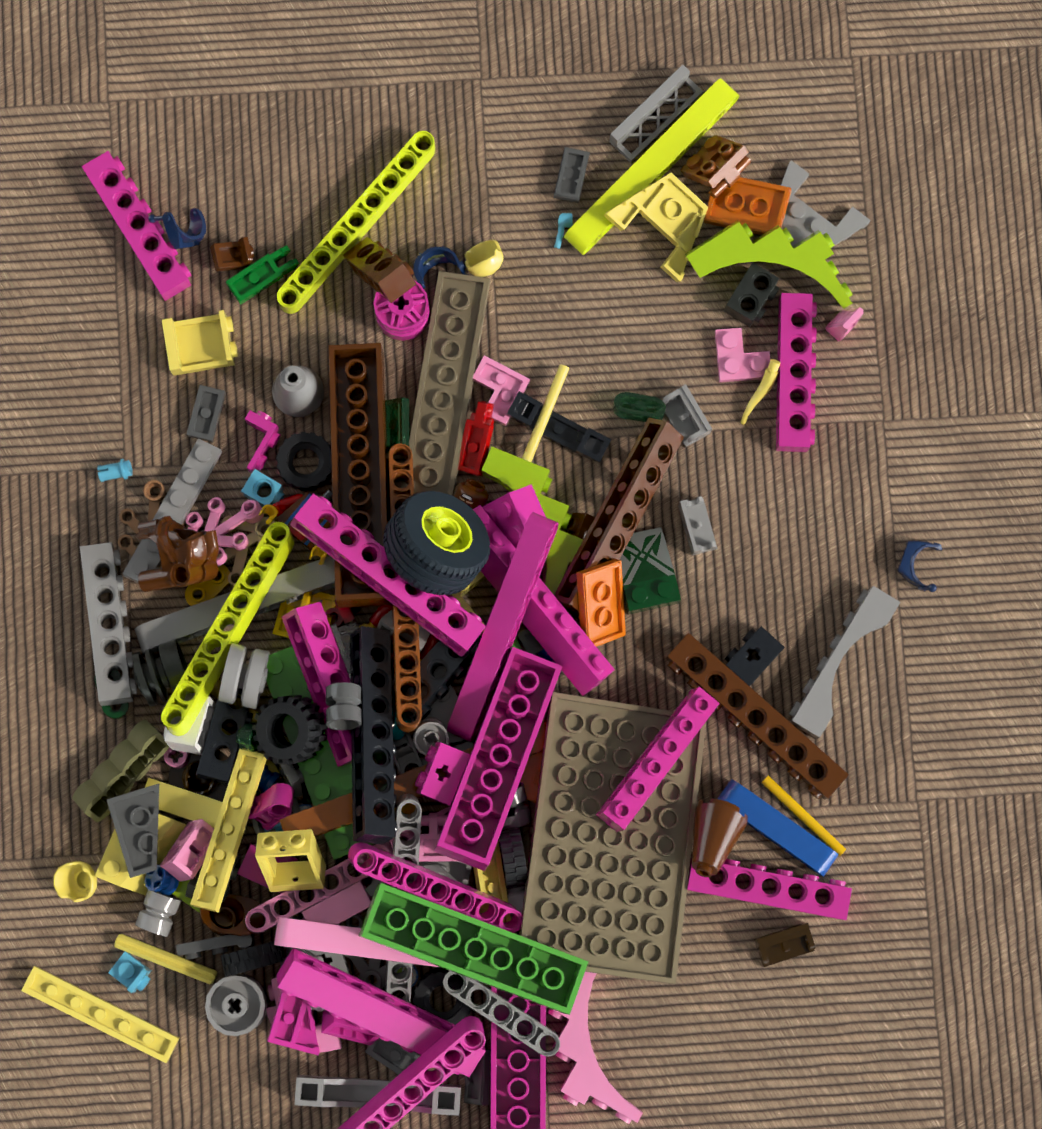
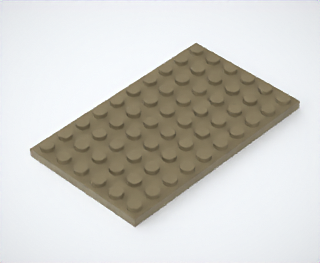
M553 692L548 707L527 870L528 878L526 879L522 908L523 920L519 935L589 961L585 972L676 984L706 722L626 829L616 832L597 817L596 814L674 711Z

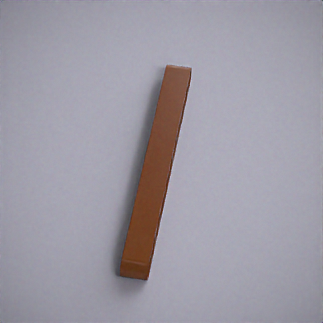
M401 443L391 447L387 461L389 521L396 512L395 507L401 505L406 498L414 494L412 450L409 446ZM395 455H402L407 461L398 463L393 457ZM396 480H403L407 483V487L398 488L394 482ZM391 570V579L395 578V573ZM411 586L410 590L406 591L410 595H417V591L413 586ZM392 604L396 725L400 730L412 732L417 729L422 717L419 624L410 617H402L398 613V608ZM408 633L412 636L413 641L408 644L400 641L399 635ZM408 659L412 661L414 668L405 670L400 666V661ZM406 685L411 686L415 694L408 697L403 695L400 689ZM405 712H411L414 714L416 721L406 723L401 715Z
M547 720L541 723L530 756L543 752ZM473 747L464 750L463 752L471 755ZM427 765L396 776L394 794L397 799L403 794H412L417 799L423 797L416 793L418 787L415 786V782L420 771L424 772ZM443 767L436 769L435 773L439 775V778L446 776ZM352 792L279 820L283 831L312 829L314 836L317 837L353 823Z

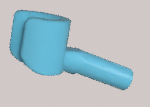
M572 213L560 214L554 248L560 249L564 227L571 228L573 226Z

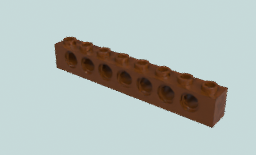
M648 417L559 584L554 596L569 613L579 616L576 572L612 559L620 560L684 439L669 422Z
M687 633L666 657V660L669 661L667 666L675 674L680 675L682 673L689 679L687 684L692 689L700 687L720 704L716 710L719 711L722 708L729 715L727 717L729 722L738 729L742 726L748 731L747 737L757 746L762 744L769 750L767 755L777 764L783 762L789 768L787 773L798 782L802 779L809 786L807 790L818 800L821 797L824 800L829 799L849 776L845 770L690 633ZM693 658L698 659L702 663L701 671H691L688 667V661ZM709 677H719L722 682L721 688L718 690L710 688L708 685ZM730 694H738L741 697L742 703L740 707L735 708L729 704L728 697ZM751 711H756L761 715L762 721L759 725H752L749 722L748 715ZM770 729L780 731L782 738L779 743H773L769 740L768 733ZM795 746L800 749L802 755L799 761L790 759L788 755L790 747ZM812 764H816L821 768L822 773L818 779H814L809 775L808 770Z

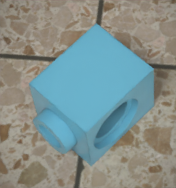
M254 469L241 490L245 497L257 501L262 507L267 504L272 505L285 496L282 493L284 488L280 483ZM261 487H271V494L264 498L258 496V491Z

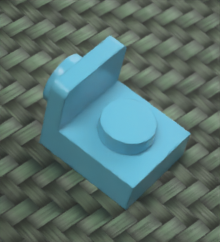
M124 952L108 973L126 986L130 993H134L137 989L141 992L151 980L148 975L152 970L130 953Z

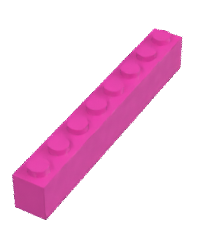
M481 505L473 510L485 525L490 541V555L481 572L499 593L516 548ZM538 578L522 622L554 662L563 666L561 669L580 694L584 696L598 686L615 669L544 582Z
M295 948L291 950L277 973L278 988L286 995L300 997L308 1005L315 1008L319 1006L327 1010L333 1017L337 1019L344 1018L352 1022L358 1029L370 1030L376 1033L380 1039L384 1041L391 1040L410 1053L416 1052L422 1055L455 1026L438 1016ZM485 1046L456 1070L454 1074L459 1075L461 1073L470 1077L486 1052ZM450 1050L447 1053H454L456 1050Z

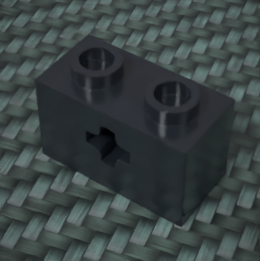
M762 626L757 631L752 628L743 637L742 640L745 644L741 649L738 650L734 647L724 658L728 662L726 666L748 686L752 685L785 648ZM755 650L757 652L755 656L757 660L749 661L746 659L749 655L746 651L752 652Z

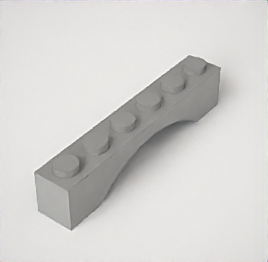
M872 586L868 591L863 589L856 601L859 607L855 613L850 611L842 624L846 626L842 635L836 634L829 647L833 650L829 657L823 656L817 665L816 670L819 671L815 680L810 678L802 692L806 695L802 702L796 701L789 712V715L792 716L790 723L815 739L820 738L833 716L831 702L832 685L836 670L843 656L861 637L886 626L900 604V601L875 586Z
M298 1075L296 1077L294 1105L361 1108L387 1086L391 1080ZM440 1084L411 1111L459 1116L461 1085ZM411 1085V1086H408L407 1088H414V1087H416V1086ZM395 1103L387 1104V1106L395 1105Z

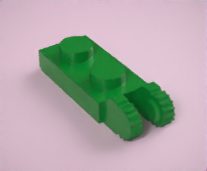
M287 245L270 255L268 253L225 282L240 305L283 278V275L290 273L298 267L300 263L296 258L279 268L275 264V262L286 257L291 251Z

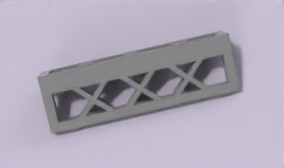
M684 65L678 68L610 134L609 142L630 163L703 94V91L689 78L690 71ZM684 84L694 92L689 99H678V89ZM663 104H674V113L671 116H660V107ZM645 121H656L657 130L653 133H642V124ZM627 138H639V147L632 154L622 145Z

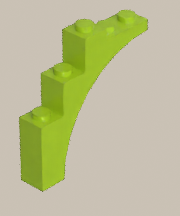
M737 220L685 254L700 278L719 268L737 263L757 261L777 263L797 269L817 280L832 294L843 309L853 304L849 298L853 295L845 282L840 284L836 278V275L839 274L832 260L829 262L825 260L834 254L831 248L835 246L827 232L822 235L817 230L792 246L790 243L794 239L788 229L784 228L782 230L777 225L754 241H751L750 238L754 236L746 223L741 225Z
M491 447L482 468L483 476L497 482L509 492L532 484L546 518L558 522V529L546 558L547 572L545 585L554 595L583 541L581 538L561 531V527L567 528L572 514L568 513L569 505L542 495V492H548L553 480L549 478V469Z

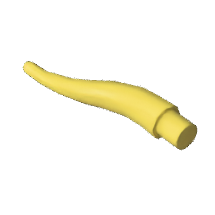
M770 359L761 383L744 411L741 419L742 425H745L754 407L774 386L779 373L780 361Z

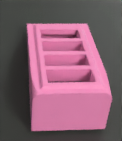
M857 307L840 311L827 324L826 331L838 342L841 341L858 323L864 310Z

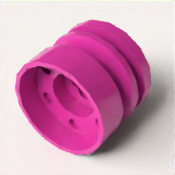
M416 282L415 286L392 303L376 292L373 304L378 326L384 334L392 339L404 341L414 339L424 331L428 325L430 311L427 293L421 284ZM401 301L405 303L403 310L398 309L399 302Z

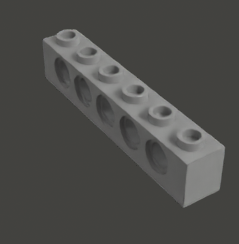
M112 542L80 546L99 703L101 706L133 702V694H137V685L135 678H130L129 668H134L132 652H127L126 642H131L129 626L124 627L123 617L127 616L126 601H121L120 591H124V582L122 575H117L116 566L121 565L119 549L114 550ZM102 567L110 569L106 577L99 578L96 576L98 569ZM104 593H111L113 598L109 603H101L99 601L100 596ZM108 618L116 620V625L111 629L102 627L103 622ZM110 644L119 645V651L114 655L105 653L107 646ZM117 669L123 672L120 680H109L111 671Z

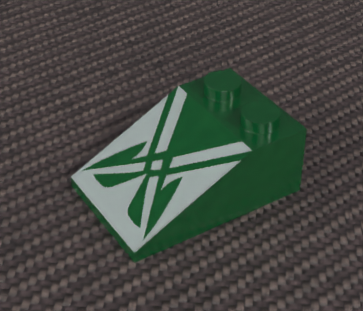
M662 527L633 533L620 558L622 563L623 597L627 615L679 604L681 597Z

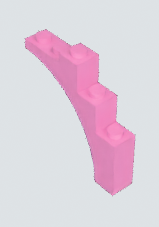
M585 972L570 1015L553 1009L548 1011L550 1015L561 1021L563 1017L568 1018L558 1036L560 1048L555 1055L567 1063L571 1059L575 1061L560 1088L561 1092L565 1093L562 1098L577 1106L578 1102L585 1105L589 1096H592L594 1098L591 1102L606 1110L609 1106L617 1111L615 1116L629 1124L633 1120L638 1123L643 1114L642 1111L624 1099L609 1083L599 1067L593 1052L588 1029V1001L596 973Z

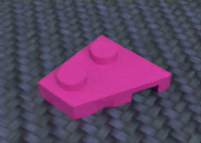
M281 991L267 1041L319 1056L320 1050L315 1031V1021L310 1005L300 997L295 995L288 996Z

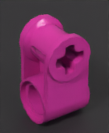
M277 783L259 796H256L248 819H255L262 824L265 830L272 829L276 824L280 823L279 820L291 815L294 797L293 788L285 783Z

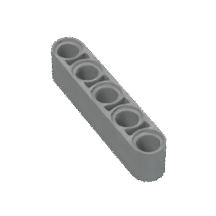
M449 971L445 975L443 986L449 994L541 1055L552 1056L558 1052L560 1040L553 1030L482 983L460 975L464 980V984L460 989L454 990L449 986L448 978L457 973ZM476 989L483 990L487 996L486 1001L481 1005L474 1004L471 1000V993ZM498 1005H505L509 1008L510 1014L504 1020H499L494 1016V1009ZM522 1020L532 1023L533 1029L528 1035H521L517 1031V1024ZM546 1035L552 1036L556 1041L554 1048L551 1050L542 1049L540 1047L542 1037Z

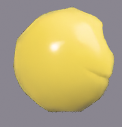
M488 240L468 250L465 253L466 261L464 263L471 275L486 277L494 274L501 267L504 258L499 243L496 240Z
M71 861L58 867L53 875V886L57 895L60 898L71 899L73 902L87 900L93 896L97 888L96 872L88 863L83 861Z

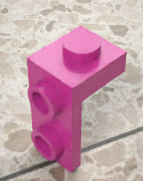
M250 410L245 417L248 425L266 434L247 466L250 473L254 469L260 471L267 461L265 456L270 447L274 448L280 438L278 426L271 422L272 418L259 410L257 414Z

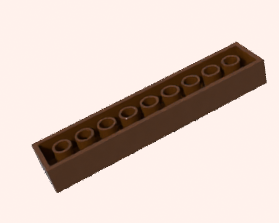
M381 343L329 345L333 509L338 513L348 515L353 520L355 526L361 530L369 531L374 536L375 541L384 546L383 534L389 522L384 353ZM340 536L343 544H353L350 537ZM368 552L362 553L364 560L368 562L374 561L372 554ZM334 559L335 600L338 608L392 605L391 602ZM383 569L385 576L391 578V569Z

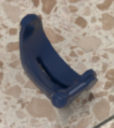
M193 208L190 211V226L187 233H184L178 227L171 212H165L162 216L151 214L148 217L150 223L163 221L169 241L175 250L199 245L206 234L205 218L197 208Z
M448 247L429 248L423 253H419L415 259L414 275L423 289L426 288L423 281L425 274L437 264L452 263L460 269L461 274L469 275L465 270L462 260L459 261L456 254Z
M907 541L900 565L897 568L898 573L910 584L918 587V590L935 592L937 590L935 584L925 585L917 578L914 571V561L917 554L924 548L928 547L942 551V545L923 541Z

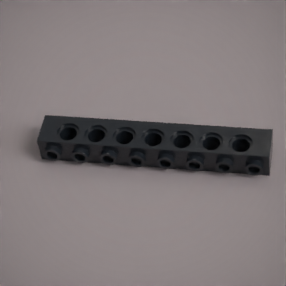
M361 626L350 634V683L361 687V704L357 705L361 708V726L351 730L353 841L383 845L395 838L397 832L394 809L397 802L396 795L394 794L396 770L393 765L395 743L393 742L395 719L392 716V704L394 701L392 677L394 669L391 665L393 642L391 641L390 630ZM373 809L377 811L378 816L375 815Z

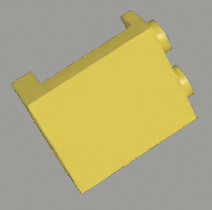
M219 310V314L176 322L172 318L162 320L169 369L173 376L235 365L234 357H238L235 341L231 342L229 333L234 332L231 316L227 317L224 310Z

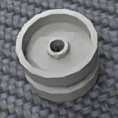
M232 643L225 663L218 700L233 704L237 699L239 689H243L241 695L242 706L256 709L266 683L269 651L255 649L251 654L249 664H246V647Z
M236 974L222 978L212 986L206 997L205 1010L207 1019L214 1029L224 1035L239 1036L251 1032L262 1023L267 1015L266 1008L269 1001L266 990L258 980L249 975ZM238 999L242 1001L240 1003V1010L235 1009L233 1006V1002Z

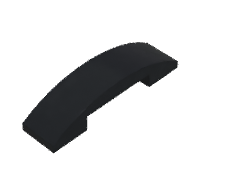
M519 391L507 415L533 431L543 405L541 402ZM552 411L542 435L544 438L600 463L612 440L589 427L586 429Z

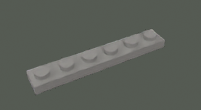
M199 438L197 439L153 520L171 516L176 522L184 523L222 454L221 449ZM141 540L123 572L124 577L138 583V576L141 571L159 568L161 559L157 545L153 540Z

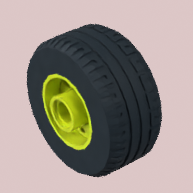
M419 492L406 498L387 523L383 534V544L387 559L397 574L411 586L434 595H450L466 589L487 563L490 555L489 536L480 517L463 501L442 492Z

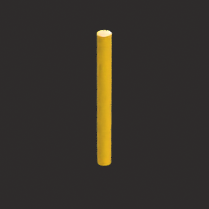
M769 775L761 782L827 846L837 852L839 857L845 852L846 848Z

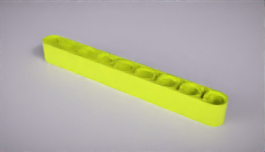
M718 79L573 224L564 235V238L582 255L586 254L614 226L604 216L605 213L662 178L736 103L740 95L723 79Z
M419 131L412 136L277 292V300L280 308L285 313L293 314L302 308L343 261V254L353 248L431 160L435 154V141L431 133ZM421 142H427L430 144V147L426 150H420L417 148V145ZM404 161H411L414 164L410 169H403L400 166ZM387 180L397 182L393 188H386L384 183ZM371 199L380 201V204L374 208L367 205ZM354 218H361L364 221L358 227L350 224ZM338 237L347 239L346 243L342 246H336L333 242ZM322 256L330 258L329 263L326 265L317 264V260ZM309 275L313 277L310 284L303 285L300 283V279L303 276ZM287 295L296 296V300L292 304L283 303V299Z
M275 522L267 528L164 707L161 720L172 735L182 736L190 730L225 668L231 644H239L292 551L294 538L285 523ZM286 535L283 540L275 541L278 536ZM267 557H273L269 563H262ZM253 580H260V582L257 585L250 586V583ZM247 602L245 607L237 608L239 603ZM230 624L234 625L232 630L224 631V628ZM221 647L217 654H210L214 648ZM202 670H208L204 677H197ZM195 693L191 700L184 701L186 695ZM181 716V720L177 724H171L173 718Z

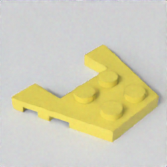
M669 173L609 210L604 216L622 231L625 230L639 212L675 246V249L660 268L676 282H680L685 274L686 263L689 261L685 254L692 249L695 238L699 235L708 206L676 176Z

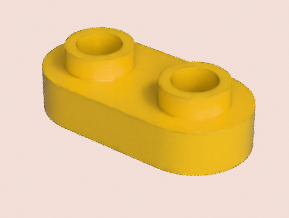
M222 564L218 567V572L222 574L220 580L206 581L187 587L185 599L190 606L217 597L229 585L228 576L230 571L225 565ZM197 590L203 593L200 599H194V593Z

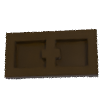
M805 922L754 939L763 967L813 952L816 949L809 924Z

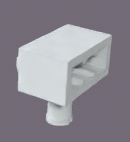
M195 693L186 695L184 701L191 700ZM208 696L186 734L175 736L165 727L164 741L172 750L202 755L216 706L212 698ZM181 716L173 718L171 724H177L181 720Z

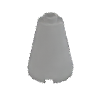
M289 366L276 377L272 387V396L276 406L284 414L292 417H305L320 407L324 398V386L319 375L312 369L304 366Z

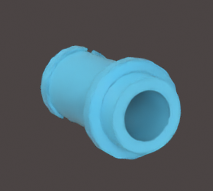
M120 459V462L97 466V470L100 471L98 476L101 482L122 477L126 480L128 476L133 475L129 460Z

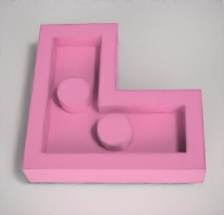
M741 328L715 330L719 382L761 380L770 362V351L744 353Z
M483 356L473 376L475 382L494 391L489 400V403L494 404L491 418L506 426L511 418L507 415L508 410L518 392H525L530 379L486 356Z

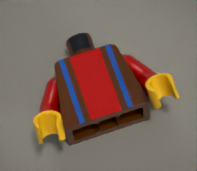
M326 489L321 496L326 498L333 506V493ZM308 492L304 495L296 494L283 498L272 505H264L259 512V516L262 514L270 516L265 523L269 525L277 517L276 522L285 523L289 527L292 536L311 551L309 559L311 560L313 556L321 557L319 565H323L328 554L290 526L295 515L312 495ZM325 519L318 520L321 527L331 528L329 521Z

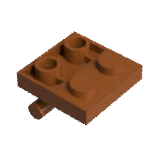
M714 135L704 143V146L695 155L687 160V163L680 171L684 177L710 187L709 194L716 199L727 187L730 188L741 177L740 173L751 163V160L746 156L749 152L744 145Z

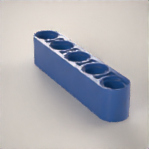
M733 779L728 782L717 798L740 808L739 813L743 817L745 813L748 816L747 824L822 877L825 876L839 855Z

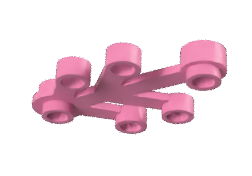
M212 498L208 502L210 514L204 531L216 530L220 547H231L239 551L245 550L249 546V539L244 533L238 532L233 536L223 535L244 521L250 524L259 522L264 514L259 516V512L262 509L261 505L255 500H247L242 504L240 512L218 526L220 516L225 511L226 506L221 498ZM191 512L187 515L186 523L188 529L198 532V529L203 526L204 520L198 512ZM244 539L242 543L237 544L239 540ZM220 547L218 554H221V556L216 560L218 566L224 564L227 560V554Z

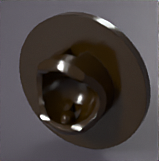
M219 749L215 752V757L218 760L224 761L228 759V756ZM190 753L189 763L181 769L170 768L169 785L223 802L228 785L197 778L196 773L202 755ZM179 754L177 756V758L175 759L176 763L178 762L179 758L183 757V754Z

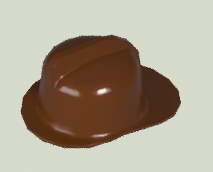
M228 894L225 901L221 903L219 913L200 908V916L203 923L217 935L248 936L253 933L246 927V915L251 909L261 904L249 897ZM260 913L253 914L249 920L251 926L261 928L265 917Z

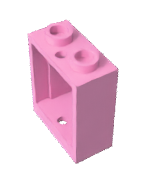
M359 881L303 911L304 918L300 920L339 925L348 918L369 909L372 897L365 891L366 886L364 882Z

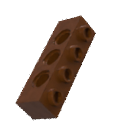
M366 237L343 254V257L354 273L390 303L416 285L412 278L414 271L406 261L402 262L397 254L393 255L378 240L374 242Z

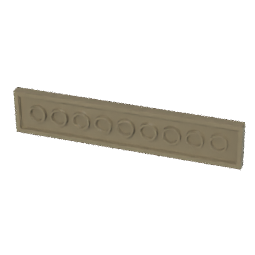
M442 271L438 273L408 445L413 454L414 494L435 491L454 495L462 437L468 416L474 381L473 376L477 364L491 282L490 278ZM402 480L401 488L407 487V483Z

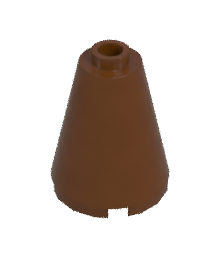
M704 799L700 800L695 808L692 867L702 877H711L719 872L748 822V816L745 813L743 817L739 813L740 808L719 799H711L710 803H703Z

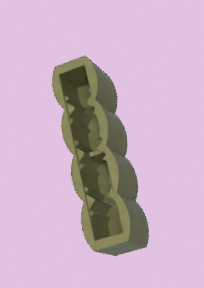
M146 719L140 721L130 731L128 738L120 742L113 749L109 759L97 766L92 773L91 779H88L77 788L72 799L95 822H100L110 814L107 799L129 793L134 782L140 780L149 771L152 762L157 761L166 753L169 746L164 741V735Z

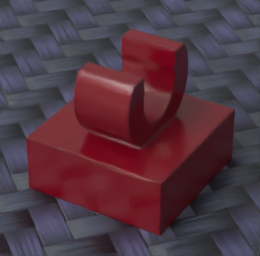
M336 600L334 602L337 608H329L325 612L328 617L335 614L339 615L338 621L331 624L334 629L341 628L344 622L349 629L358 625L351 608H338Z

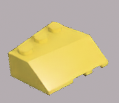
M160 813L158 816L157 864L159 865L187 825ZM114 829L95 877L146 896L148 890L145 886L146 873L130 878L118 836Z

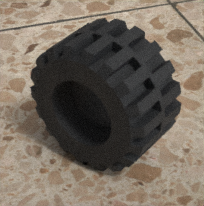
M289 695L268 700V704H263L259 708L262 712L256 713L254 717L257 720V724L252 726V730H256V735L253 736L254 742H259V746H257L259 752L265 751L264 757L267 760L273 759V763H283V765L304 762L317 755L316 751H321L323 748L321 741H326L327 735L324 734V730L328 729L326 723L323 724L322 720L326 718L324 712H318L320 706L317 703L311 704L312 699L308 697L302 698V695ZM287 715L293 717L298 725V737L293 745L285 739L282 733V723Z

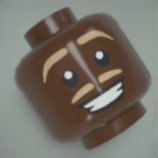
M467 479L466 482L458 483L453 495L472 509L479 505L481 507L485 506L489 498L485 485L473 479Z

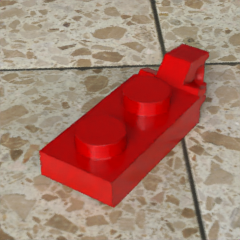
M478 401L476 413H471L470 418L466 420L458 470L476 476L483 475L482 468L487 458L494 428V418H491L494 404Z

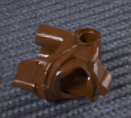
M171 516L138 524L139 532L135 535L136 538L150 539L156 543L162 566L139 573L138 583L143 592L176 586L185 587L215 579L218 574L216 560L219 553L216 530L197 533L195 530L185 528L182 524L173 520Z

